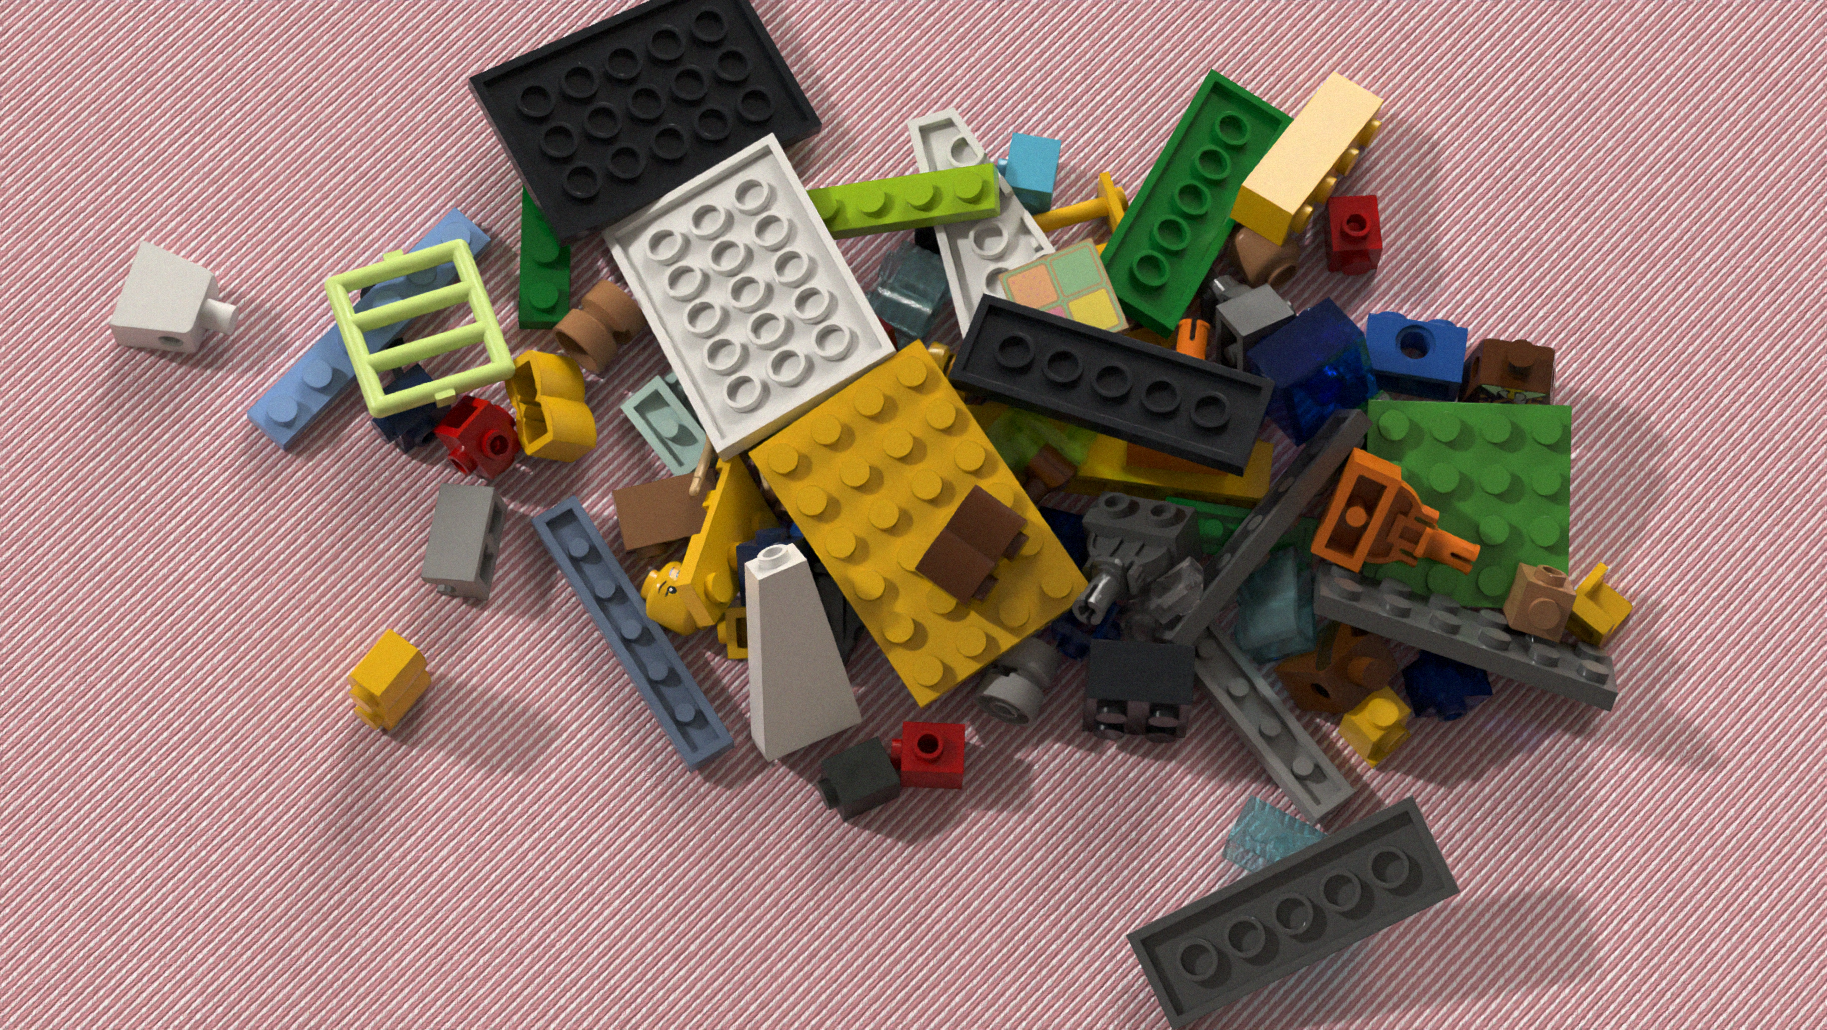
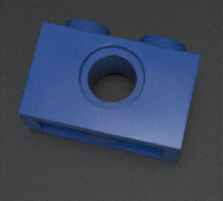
M1385 311L1379 314L1369 313L1363 332L1356 386L1365 389L1383 390L1384 392L1455 402L1462 382L1468 328L1457 327L1453 322L1444 319H1433L1428 322L1407 319L1403 314L1392 311ZM1404 348H1415L1424 357L1412 359L1404 355L1401 350Z

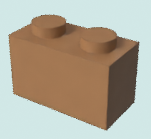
M713 468L708 469L700 492L695 497L689 494L695 472L613 490L611 495L625 554L636 552L638 560L657 557L668 553L666 544L686 540L688 548L692 535L700 534L707 512L702 505L707 491L715 490L717 486Z

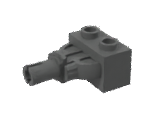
M1211 266L1197 289L1196 295L1200 298L1201 316L1206 321L1209 320L1216 328V364L1275 381V392L1293 385L1294 362L1297 360L1294 332L1295 326L1298 323L1293 305L1286 298L1281 299L1268 283L1251 289L1247 285L1240 284L1230 275L1220 277Z
M1103 491L1082 520L1088 560L1082 568V575L1089 584L1072 604L1073 613L1078 620L1088 623L1091 618V624L1097 625L1101 623L1114 600L1124 601L1128 598L1129 593L1130 595H1136L1144 584L1154 581L1182 587L1203 557L1196 508L1173 504L1168 501L1130 496L1119 492Z

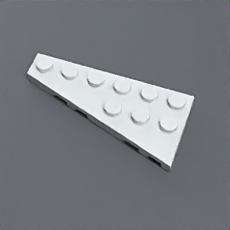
M954 107L907 121L920 173L992 163L981 144ZM999 172L1000 216L934 226L963 340L983 293L1007 300L998 278L999 274L1056 252L1028 210H1025L1015 196L1013 189Z

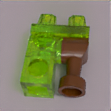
M1009 406L987 429L985 434L1010 471L1013 473L1017 469L1027 478L1022 488L1036 506L1047 494L1062 491L1087 464V453L1092 448L1099 433L1071 424L1061 433L1048 422L1050 418Z

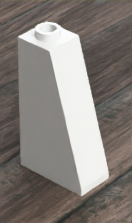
M793 543L788 545L778 544L765 548L758 554L757 558L745 563L751 736L754 744L765 759L770 762L863 722L807 559Z

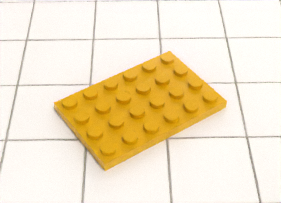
M917 339L748 453L922 710L1072 609L1074 601L1089 584L920 339ZM977 484L1027 520L1028 526L1023 533L1028 535L1030 539L1012 563L1004 558L993 575L999 579V582L986 601L980 605L974 600L966 609L918 575L915 567L947 525L962 501Z

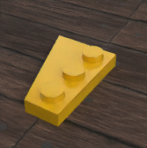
M738 454L725 462L720 457L718 459L715 469L720 473L716 489L707 491L702 505L707 512L700 534H694L691 537L675 583L676 590L699 627L715 625L740 592L736 545L754 539L755 531L781 528Z

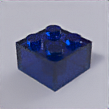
M1329 296L1315 306L1303 310L1296 319L1274 334L1260 339L1252 349L1246 352L1252 375L1276 382L1275 393L1266 415L1296 447L1311 439L1336 409H1355L1379 392L1364 332Z

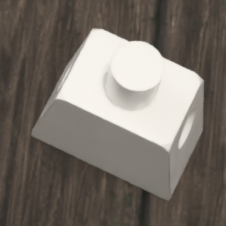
M142 240L109 325L116 343L122 346L194 353L199 349L206 329L231 335L237 324L239 308L238 306L217 301L219 288L215 275L210 270Z

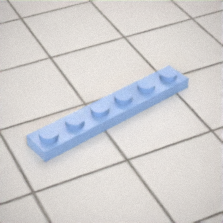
M454 207L407 254L452 240L463 239L468 243L473 258L476 261L491 246V238ZM452 261L376 284L353 307L354 312L357 314L450 286L459 278L455 264ZM420 316L362 333L369 353L374 354L384 351ZM337 323L246 412L247 419L283 451L357 379Z

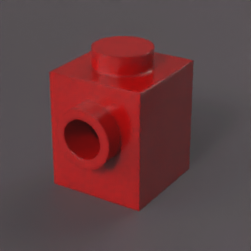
M1377 195L1329 197L1326 201L1322 217L1328 272L1342 271L1345 275L1355 276L1377 269L1383 250Z
M903 721L902 739L892 738L891 763L894 769L901 770L900 787L962 790L965 724Z

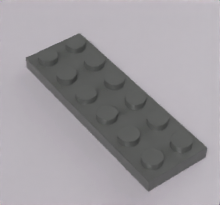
M1320 561L1314 577L1313 613L1611 712L1618 695L1612 657L1607 656L1606 651L1587 642H1579L1577 646L1561 640L1558 643L1510 628L1506 617L1500 613L1491 610H1481L1480 613L1461 608L1460 603L1449 596L1434 593L1431 597L1411 591L1412 588L1401 580L1384 577L1380 581L1362 575L1363 571L1361 569L1357 573L1336 563L1332 565Z
M1412 794L1129 932L1126 937L1172 1029L1176 1030L1458 894L1461 890Z

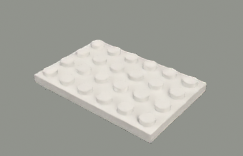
M773 132L601 232L712 445L723 462L801 418L897 353Z

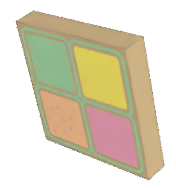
M1092 237L998 275L1008 301L1120 335L1130 332Z

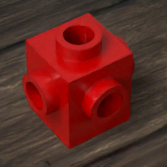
M466 394L432 430L450 451L447 455L450 463L466 476H471L473 473L493 480L496 475L505 472L513 464L515 454L522 448L518 439V433L513 429L516 426V421L505 409L499 405H493L490 401Z

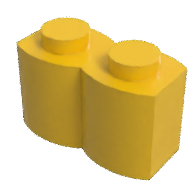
M527 350L514 359L515 374L512 378L505 380V388L512 406L517 410L516 429L519 442L528 456L573 463L596 448V425L590 409L584 403V379L577 362L571 357Z
M392 629L386 630L347 676V682L352 688L348 695L357 705L353 710L354 713L365 724L375 730L383 726L388 731H391L432 683L430 675L425 670L427 661L423 654Z

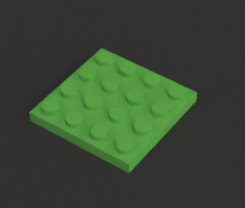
M1394 400L1366 401V416L1373 422V425L1365 433V451L1401 467L1402 480L1416 491L1422 504L1440 512L1436 523L1439 529L1470 543H1476L1481 547L1476 561L1471 562L1473 567L1467 576L1462 574L1461 571L1428 557L1418 558L1414 568L1397 560L1384 564L1364 561L1362 564V575L1380 581L1384 577L1395 578L1407 583L1413 592L1431 597L1434 593L1443 594L1457 600L1461 605L1460 607L1481 608L1504 607L1520 562L1534 567L1547 565L1564 572L1568 577L1571 405Z

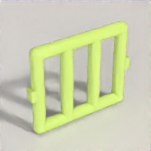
M463 239L452 240L405 255L402 249L382 254V262L329 277L325 281L324 288L369 413L375 418L387 417L432 402H436L437 408L457 402L456 395L508 380L515 374L514 362L470 247ZM454 262L461 280L460 283L355 314L348 295L349 292L445 263ZM469 301L476 323L374 354L369 353L362 333ZM484 341L492 363L389 395L384 394L377 375L378 373Z

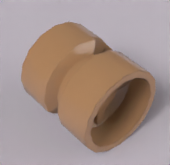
M604 279L600 280L581 299L582 310L573 308L552 329L553 336L561 348L578 365L596 375L601 373L619 354L617 344H629L647 326L645 315L633 299L617 285Z

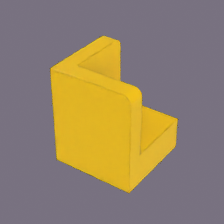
M1602 562L1592 570L1575 590L1577 597L1565 629L1581 642L1591 643L1598 647L1604 644L1633 608L1629 601L1603 582L1609 568Z

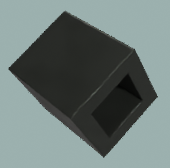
M878 736L821 761L822 780L816 782L819 794L828 810L837 808L843 822L900 797V779Z

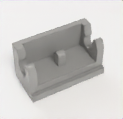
M441 483L421 572V578L425 583L438 585L437 593L488 601L508 509L494 487Z

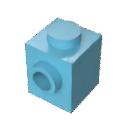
M1013 132L1008 159H998V172L1008 182L1015 196L1025 210H1028L1030 215L1048 212L1052 204L1062 140Z

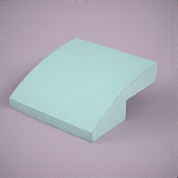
M672 371L664 379L657 375L622 404L620 408L674 476L693 473L697 468L706 443V431L675 372ZM714 454L709 467L718 462Z

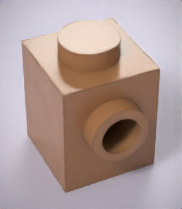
M1520 562L1503 611L1510 628L1559 643L1577 595L1564 572L1547 565L1534 567Z

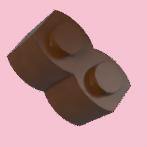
M976 484L915 567V571L964 608L968 609L974 600L982 605L999 582V579L993 575L1004 558L1012 563L1029 541L1030 537L1023 533L1028 526V522Z

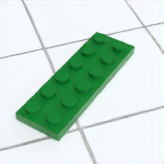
M1212 68L1100 254L1101 261L1123 313L1168 340L1236 223V220L1229 216L1242 183L1294 121L1292 117Z

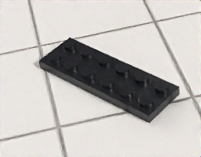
M985 293L981 297L948 376V381L954 389L1239 477H1243L1276 387V382Z

